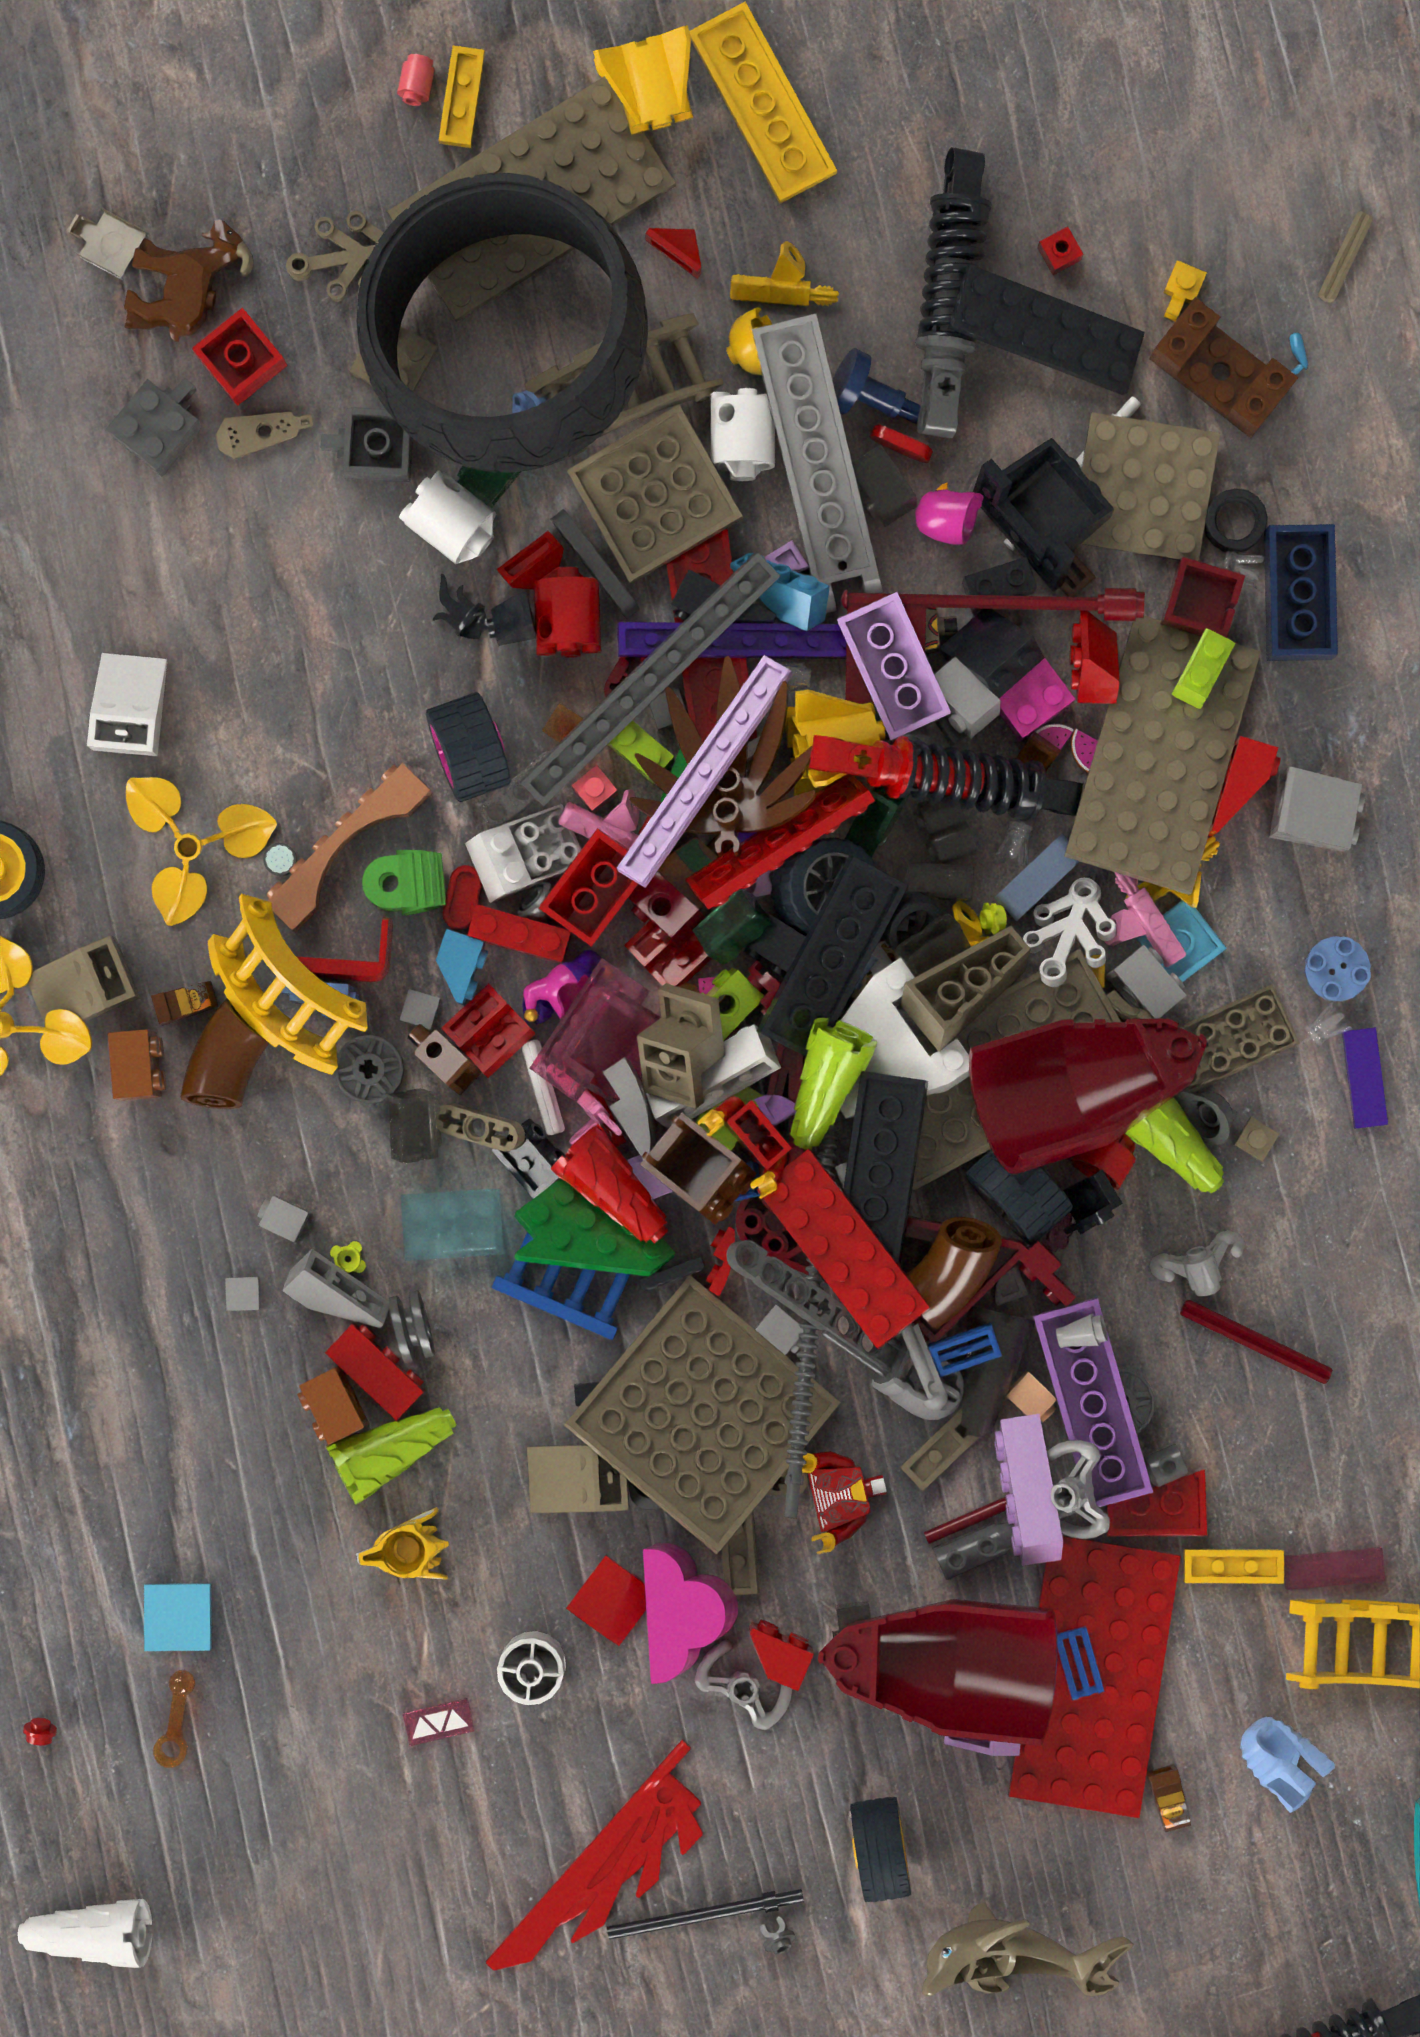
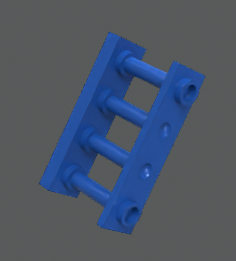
M528 1232L525 1235V1238L522 1242L520 1249L527 1243H529L531 1240H533V1238L530 1236ZM515 1259L509 1273L506 1272L504 1277L496 1276L491 1288L613 1340L618 1327L612 1325L614 1322L612 1316L630 1274L616 1273L600 1312L596 1311L595 1316L582 1312L584 1308L582 1302L596 1270L582 1269L570 1299L566 1298L564 1303L552 1299L554 1295L552 1289L562 1266L548 1265L540 1286L536 1285L534 1290L522 1286L524 1281L522 1275L528 1262Z

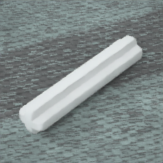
M528 1041L522 1046V1051L547 1135H555L563 1132L565 1127L550 1074L547 1071L546 1060L540 1041Z

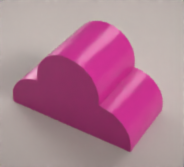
M657 1543L643 1549L651 1684L670 1681L691 1668L700 1655L701 1647L707 1646L728 1633L738 1616V1601L732 1588L717 1576L709 1574L698 1575L695 1562L689 1553L683 1548L670 1543Z

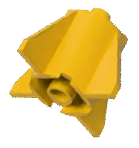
M688 25L661 35L648 37L643 41H633L621 46L593 51L597 73L601 78L605 76L623 103L631 135L650 130L649 125L652 126L653 131L669 127L673 118L675 123L694 118L687 94L691 47Z
M807 689L795 691V707H787L784 729L786 731L787 747H792L795 757L790 758L791 763L812 746L814 735L839 738L846 742L872 746L877 740H885L884 724L882 720L876 721L875 708L872 702L858 704ZM854 756V762L859 764L860 758ZM808 766L801 779L794 786V796L812 790L818 793L847 774L809 769Z

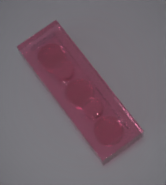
M1381 1547L1284 1555L1285 1589L1287 1590L1385 1581L1383 1549Z

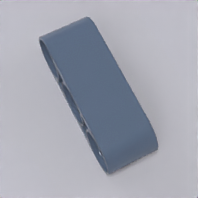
M1063 833L994 897L1016 922L1080 862L1064 857L1069 839Z

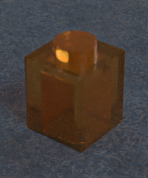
M559 702L542 727V732L560 742L584 717Z

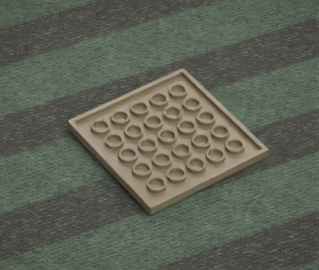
M689 1275L567 1420L564 1426L710 1550L718 1554L789 1467L786 1459L790 1458L787 1449H791V1444L788 1443V1440L792 1439V1434H789V1430L793 1429L790 1420H794V1415L791 1414V1411L795 1410L792 1401L796 1400L793 1391H797V1386L794 1385V1382L798 1381L795 1372L799 1371V1367ZM811 1378V1382L814 1383V1387L810 1388L813 1397H809V1402L812 1403V1406L808 1407L811 1416L807 1417L810 1426H806V1431L809 1432V1435L805 1436V1440L808 1442L841 1403L813 1378Z

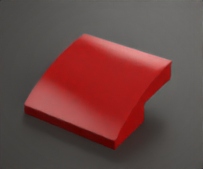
M665 906L658 913V916L667 914L671 906ZM650 921L624 944L628 951L661 986L665 983L677 987L684 986L719 953L718 949L699 929L680 948L671 940L665 944L652 931L656 926Z
M489 983L441 1028L487 1078L536 1034Z
M606 1554L567 1605L566 1609L601 1635L620 1646L646 1611L645 1582Z

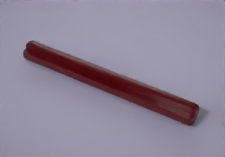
M1186 1300L1181 1308V1316L1320 1383L1326 1384L1332 1375V1368L1192 1300Z

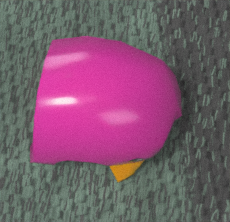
M948 482L940 485L934 491H929L921 498L915 510L916 525L919 531L936 541L950 545H965L973 533L978 510L982 506L983 495L969 491L964 493L949 491Z

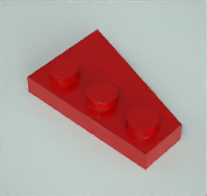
M1205 1469L1178 1478L1160 1487H1152L1153 1493L1106 1505V1514L1110 1519L1107 1537L1207 1536Z

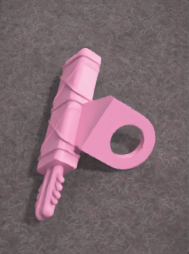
M632 789L624 791L622 802L604 818L577 806L575 803L568 802L560 814L558 823L568 830L585 836L587 839L598 828L630 849L639 836L631 831L637 829L640 811L633 805L631 807L630 797H636Z
M1115 872V883L1119 884L1118 888H1121V892L1127 893L1129 896L1123 900L1128 910L1123 909L1111 916L1110 919L1116 923V936L1112 940L1105 941V943L1115 946L1121 942L1145 935L1152 947L1162 957L1165 967H1169L1184 958L1186 952L1181 946L1182 944L1172 932L1170 925L1167 924V920L1164 919V916L1160 913L1145 887L1139 890L1137 887L1138 879ZM1106 927L1105 932L1110 931L1111 928Z
M554 1063L547 1069L552 1078L590 1117V1120L572 1136L569 1141L571 1145L598 1123L600 1125L605 1123L616 1135L622 1134L621 1129L609 1118L610 1115L603 1105L581 1083H578L561 1064Z

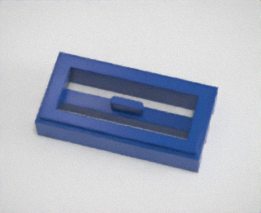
M991 1323L928 1344L939 1377L1002 1356ZM987 1334H988V1337H987V1338H984V1339L975 1341V1342H973V1343H970V1344H967V1345H964V1346H961V1347H958V1348H955V1349L946 1351V1352L941 1353V1354H938V1353H937L938 1351H941V1350H943V1349H946V1348H949V1347H952V1346H955V1345H958V1344H961V1343H964V1342H967V1341H970V1340H972V1339H975V1338H978V1337H981V1336H984V1335H987ZM992 1345V1350L945 1366L941 1364V1362Z
M1086 1626L1058 1633L1057 1649L1071 1699L1076 1700L1079 1697L1104 1692ZM1081 1635L1095 1683L1094 1686L1089 1687L1075 1636ZM1067 1638L1070 1642L1083 1689L1076 1690L1063 1640Z

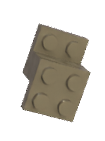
M665 983L658 988L661 1018L637 1035L644 1092L696 1109L704 1103L701 1074L725 1056L719 1001L717 998Z

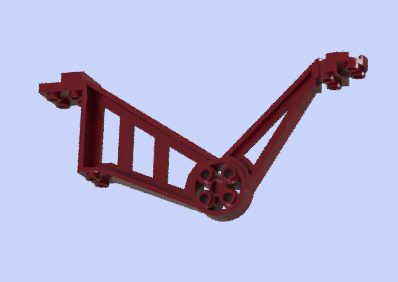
M756 960L747 969L751 973L747 980L759 992L768 991L760 1000L765 1006L761 1010L765 1015L781 982L771 973L766 972L763 975L760 970L764 966ZM778 1043L776 1056L781 1068L771 1074L767 1095L783 1096L789 1070V1100L796 1103L802 1083L800 1077L804 1067V1055ZM795 1114L789 1117V1145L792 1148L789 1151V1163L804 1152V1149L793 1143L794 1138L790 1135ZM758 1164L760 1177L763 1175L765 1168ZM753 1198L741 1200L736 1213V1229L740 1240L752 1241L748 1234H757L765 1229L768 1234L762 1241V1248L768 1251L767 1256L776 1257L789 1267L809 1275V1272L805 1270L810 1265V1262L806 1261L807 1256L799 1245L789 1250L790 1239L784 1232L786 1228L762 1198V1202L769 1209L766 1212L758 1207L747 1209ZM749 1215L757 1217V1226H751L748 1223ZM908 1215L905 1236L934 1242L942 1223ZM1001 1236L1002 1244L989 1275L976 1294L954 1317L938 1329L933 1328L923 1316L913 1323L919 1325L925 1342L929 1339L932 1343L938 1341L1018 1260L1022 1262L1019 1269L1032 1282L1038 1278L1046 1286L1043 1289V1293L1056 1306L1062 1302L1067 1307L1076 1298V1295L1054 1273L1062 1265L1061 1261L1040 1240L1028 1247L1022 1240ZM776 1238L780 1240V1249H774L772 1247V1239Z

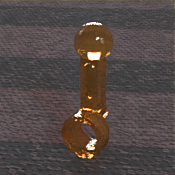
M186 1670L174 1672L169 1679V1688L173 1693L168 1729L166 1734L158 1738L153 1748L155 1760L166 1768L180 1765L188 1751L182 1728L187 1696L194 1690L195 1679ZM167 1741L177 1743L180 1748V1754L176 1757L165 1755L162 1749L163 1743Z

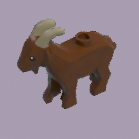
M216 220L212 229L201 235L206 239L212 240L213 247L192 248L176 252L156 247L151 240L144 238L140 248H135L132 266L137 269L159 272L167 276L163 299L149 303L142 301L134 291L127 290L124 309L127 310V319L124 327L127 329L147 330L156 327H168L170 337L175 342H179L181 337L195 334L205 323L207 311H213L215 306L216 291H212L214 275L238 258H242L243 261L240 270L243 277H247L253 269V255L240 235L225 221Z

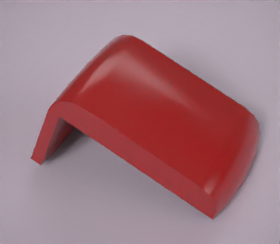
M382 918L379 962L296 957L319 979L378 982L385 978L390 968L393 921L391 918Z

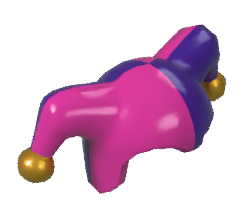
M593 950L582 951L572 962H564L557 965L550 971L548 976L538 979L524 988L523 995L526 1005L524 1018L529 1022H534L538 1019L539 1014L536 1011L538 1000L548 1001L559 1019H565L585 1009L602 997V992L595 981L592 970L596 969L602 972L604 979L611 981L617 975L615 968L607 966L603 959Z

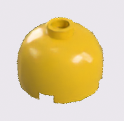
M760 307L744 313L735 320L728 337L730 346L726 347L730 361L734 365L739 363L743 370L752 375H762L752 329L772 324L767 315L759 316L762 310Z

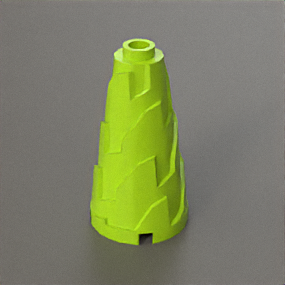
M817 1018L814 1020L806 1045L808 1052L800 1077L802 1083L794 1106L796 1113L790 1135L794 1138L793 1143L796 1146L806 1150H812L813 1146L820 1145L829 1126L834 1124L847 1094L851 1093L861 1072L866 1070L877 1045V1041H872L873 1036L851 1024L837 1020L834 1027L827 1026L830 1018Z
M1174 1097L1125 1133L1136 1144L1146 1148L1163 1164L1172 1168L1195 1190L1198 1188L1201 1192L1208 1191L1213 1193L1223 1185V1166L1204 1144L1199 1132L1188 1120Z
M438 1407L420 1415L386 1423L363 1433L345 1437L330 1445H326V1449L330 1458H333L334 1466L350 1497L353 1499L354 1504L357 1505L407 1470L422 1456L430 1452L434 1446L454 1434L452 1428L456 1427L457 1424L449 1409L442 1411Z

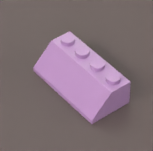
M898 592L837 619L890 740L951 714Z

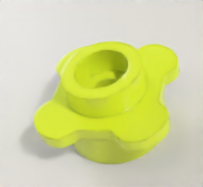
M988 902L984 903L979 916L981 927L986 935H990L991 932L995 935L1006 928L1007 917L1005 909L1002 905H996V903H991V905Z
M352 1241L348 1246L340 1247L335 1245L331 1248L330 1255L334 1258L335 1265L345 1272L355 1271L362 1273L366 1268V1263L362 1260L360 1253L362 1245L359 1242ZM346 1256L351 1257L350 1262L345 1261Z

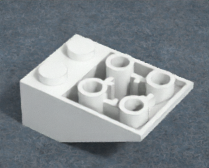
M102 653L90 711L87 746L93 751L158 756L167 659Z
M562 804L483 831L465 843L490 903L562 875L575 859L581 847L574 831L568 830L558 823L560 814L564 809Z

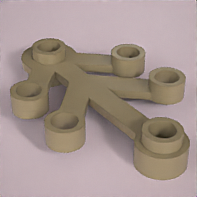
M352 211L349 213L346 219L349 229L355 233L362 232L374 241L375 245H378V240L384 232L369 223L362 212ZM321 217L315 222L317 235L323 239L328 238L343 248L344 251L308 257L304 253H295L288 258L286 269L292 279L305 281L310 278L314 270L347 264L338 279L331 281L327 285L329 298L339 302L345 299L348 287L368 260L375 245L362 246L337 229L330 218ZM354 217H360L363 222L360 226L355 227L351 225V220ZM323 223L331 225L330 230L326 233L319 231V227ZM301 260L305 263V266L302 270H295L293 264ZM361 276V278L359 279V282H358L359 288H360V283H361L362 276ZM334 286L343 288L340 295L334 296L331 294Z

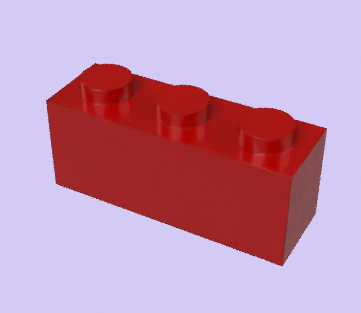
M476 904L467 936L484 941V943L561 964L565 961L572 932Z
M353 1323L327 1349L325 1354L397 1421L426 1391L421 1386L425 1381L411 1368L406 1372L398 1364L400 1357L388 1346L382 1349L373 1340L377 1336L370 1328L363 1323L360 1326Z

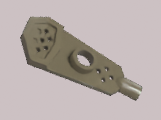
M291 412L224 418L216 433L219 451L236 460L253 452L296 438L299 429L313 427L311 414L296 417ZM263 426H268L271 429V434L265 438L261 437L259 429Z

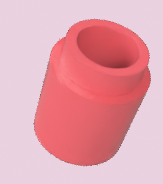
M410 54L407 61L403 62L397 94L402 97L404 103L420 106L422 102L429 100L435 69L432 67L433 60L420 54Z

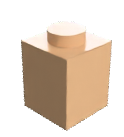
M1025 1371L1004 1393L1025 1416L1040 1414L1042 1422L1048 1419L1056 1410L1053 1404L1057 1399L1028 1371Z

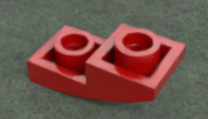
M730 1226L726 1232L719 1229L710 1245L716 1249L713 1255L724 1261L721 1267L715 1264L706 1279L711 1284L708 1290L717 1296H720L731 1270L726 1254L729 1246L735 1242V1229Z

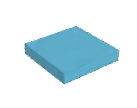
M1180 901L1163 914L1167 924L1170 925L1172 932L1186 952L1184 958L1169 967H1165L1163 963L1161 964L1169 975L1173 972L1184 982L1227 949L1199 911L1184 901ZM1145 935L1135 938L1141 946L1145 945L1147 949L1152 947Z
M211 1583L144 1585V1651H210L212 1649Z

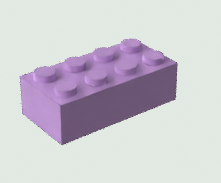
M1040 1414L1001 1419L1000 1431L994 1432V1447L997 1461H1003V1463H1000L1002 1492H1009L1006 1495L1007 1504L1005 1508L1008 1524L1015 1525L1012 1527L1011 1536L1014 1556L1020 1555L1022 1566L1061 1560L1063 1537L1058 1511L1051 1501V1488L1053 1484Z

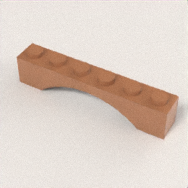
M403 763L398 768L392 765L381 777L384 782L375 791L372 788L367 790L358 800L360 806L352 814L349 811L346 812L336 822L335 826L338 829L330 837L327 835L322 836L312 847L315 852L306 861L301 858L289 870L292 874L284 884L280 881L277 882L267 892L266 896L269 898L267 901L272 902L273 912L295 933L319 910L320 893L325 876L334 859L345 845L358 834L376 824L391 819L410 817L433 794Z

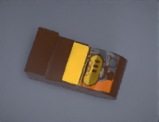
M211 981L151 995L158 1022L162 1026L218 1007Z
M1172 1764L1147 1771L1146 1776L1164 1831L1169 1832L1191 1826L1177 1767Z

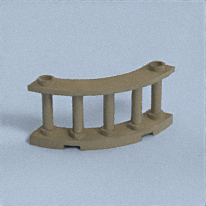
M694 313L660 321L661 328L648 331L645 354L663 396L641 404L634 389L627 403L629 409L621 412L618 418L607 430H604L601 436L662 409L695 400L696 403L709 400L711 393L724 385L722 378L705 382L688 343V332L699 325ZM670 340L671 344L676 345L693 386L675 391L657 346L659 343ZM601 343L572 356L574 362L559 370L558 366L555 365L524 384L526 390L533 392L535 395L543 393V396L548 397V399L553 398L562 390L561 385L571 379L575 381L587 368L596 355ZM585 447L584 449H582L581 451H579L578 453H576V454H574V455H572V456H575V455H578V454L584 452L585 450H587V447Z

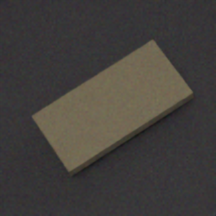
M1273 984L1180 1026V1028L1197 1036H1200V1033L1203 1034L1207 1040L1206 1048L1192 1083L1182 1091L1191 1093L1198 1091L1300 1043Z

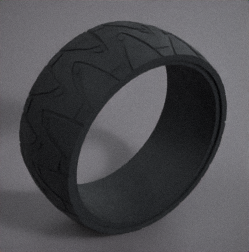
M490 173L475 175L473 178L458 179L440 186L412 203L409 209L406 208L388 226L378 240V245H375L362 275L357 305L359 307L356 319L357 338L360 354L375 393L379 396L378 398L387 412L409 436L435 454L466 467L490 472H520L549 466L564 460L567 456L570 457L593 443L604 433L605 429L607 430L627 405L639 379V371L642 370L647 348L648 316L647 308L644 304L643 286L637 267L619 235L598 211L572 192L543 179L541 181L536 177L514 173H496V175ZM535 235L568 244L595 261L608 275L612 285V306L608 327L596 355L587 368L566 389L538 406L509 415L493 417L469 416L450 412L432 405L416 395L401 381L398 369L397 345L401 321L406 308L423 280L440 263L454 253L474 243L498 236Z

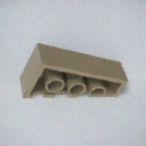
M1009 926L906 982L901 1007L940 1052L1025 972L1031 948L1013 927Z

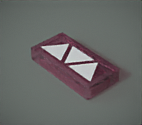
M468 1698L403 1712L410 1746L475 1731Z

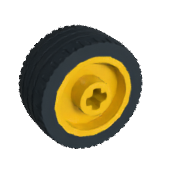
M0 821V919H6L23 912L36 900L44 883L45 865L38 845L29 834L11 823Z
M897 1797L870 1799L850 1804L854 1836L852 1838L856 1869H859L864 1901H887V1899L893 1900L910 1896L909 1871Z

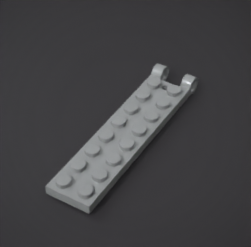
M817 314L752 329L810 574L816 577L819 582L830 586L826 613L837 611L831 588L832 582L861 575L864 593H883ZM840 561L846 562L847 567L845 570L838 569Z

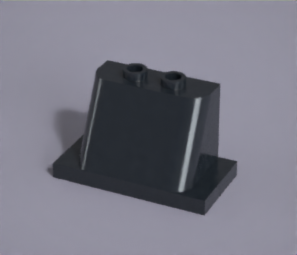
M1050 438L1004 470H1001L990 459L981 466L973 492L983 495L981 509L1023 557L1027 556L1030 566L1053 592L1063 586L1075 556L1072 551L1107 522L1114 512V508L1102 495L1099 486L1085 476L1078 462L1074 458L1069 457L1053 438Z

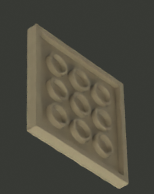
M680 404L567 470L631 584L744 519Z
M1091 412L1081 471L1090 481L1095 482L1099 486L1102 495L1114 508V512L1111 518L1089 536L1082 545L1181 560L1182 557L1199 561L1220 433Z

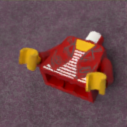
M729 1097L714 1110H710L698 1120V1125L704 1123L709 1128L710 1132L707 1136H712L725 1125L751 1158L765 1168L763 1175L750 1183L752 1189L759 1188L761 1193L760 1199L777 1190L776 1180H778L787 1163L788 1157L786 1153L792 1148L752 1100L744 1104L739 1097Z
M832 1451L807 1453V1455H803L806 1464L802 1467V1473L808 1474L821 1534L814 1535L811 1540H822L823 1548L817 1551V1554L831 1552L836 1545L851 1538L866 1523L867 1514L871 1513L868 1498L884 1495L887 1492L883 1475L863 1479L860 1465H855L854 1461L849 1457Z

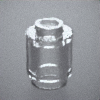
M775 658V662L792 671L793 675L787 683L789 693L804 690V687L810 688L812 668H806V661Z

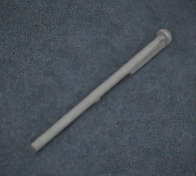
M847 1162L835 1167L843 1188ZM910 1324L901 1331V1334L928 1398L927 1401L923 1402V1405L929 1410L938 1411L946 1405L947 1393L919 1325L916 1324L913 1327Z

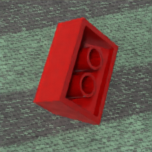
M597 828L538 908L592 947L638 885V883L617 870L618 865L629 849Z

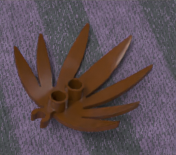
M729 656L724 658L716 724L740 691L738 678ZM786 681L782 682L763 727L754 753L749 776L745 778L748 757L747 741L685 830V832L696 834L721 833V836L715 842V850L719 857H723V849L729 844L734 845L733 852L735 856L741 855L742 846L737 838V833L761 832L783 825L803 812L817 796L815 790L776 804L789 793L807 770L812 746L780 773L761 795L757 796L769 775L781 744L788 707L789 687ZM667 686L665 692L672 724L688 765L703 742L683 704L672 688ZM635 753L634 756L645 773L667 795L679 778L645 756ZM630 797L632 805L649 817L654 815L662 803L650 799Z

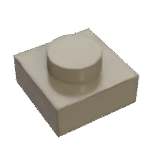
M1250 1117L1233 1145L1263 1162L1278 1138L1279 1133L1255 1118Z

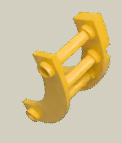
M241 893L239 903L243 919L230 938L213 934L208 940L212 968L216 976L220 975L226 986L223 992L245 1022L276 1048L280 1044L295 1054L293 1059L332 1075L338 1068L336 1042L348 1026L364 1032L368 1028L366 1002L337 991L310 972L293 954L283 939L274 918L272 902ZM249 935L255 947L246 958L243 941ZM262 959L276 975L265 993L252 975ZM285 986L304 1001L292 1019L287 1017L273 1004ZM315 1009L336 1021L324 1038L303 1028V1025Z
M1325 1599L1290 1600L1289 1613L1302 1615V1621H1305L1306 1625L1303 1672L1286 1673V1680L1299 1682V1687L1304 1689H1319V1684L1330 1683L1376 1684L1420 1688V1604L1341 1599V1603H1326ZM1323 1617H1334V1621H1337L1334 1672H1317L1319 1623L1323 1621ZM1354 1617L1371 1618V1622L1374 1623L1372 1673L1348 1672L1350 1622H1354ZM1391 1619L1409 1620V1625L1412 1626L1410 1676L1385 1674L1387 1625L1391 1624Z

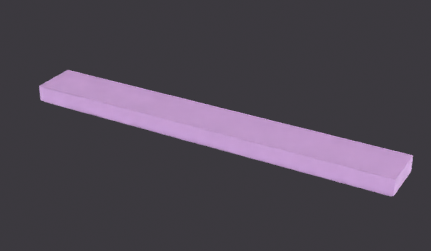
M765 655L762 657L617 867L618 872L641 886L647 887L774 703L782 682L786 681L788 683L792 677L791 670Z

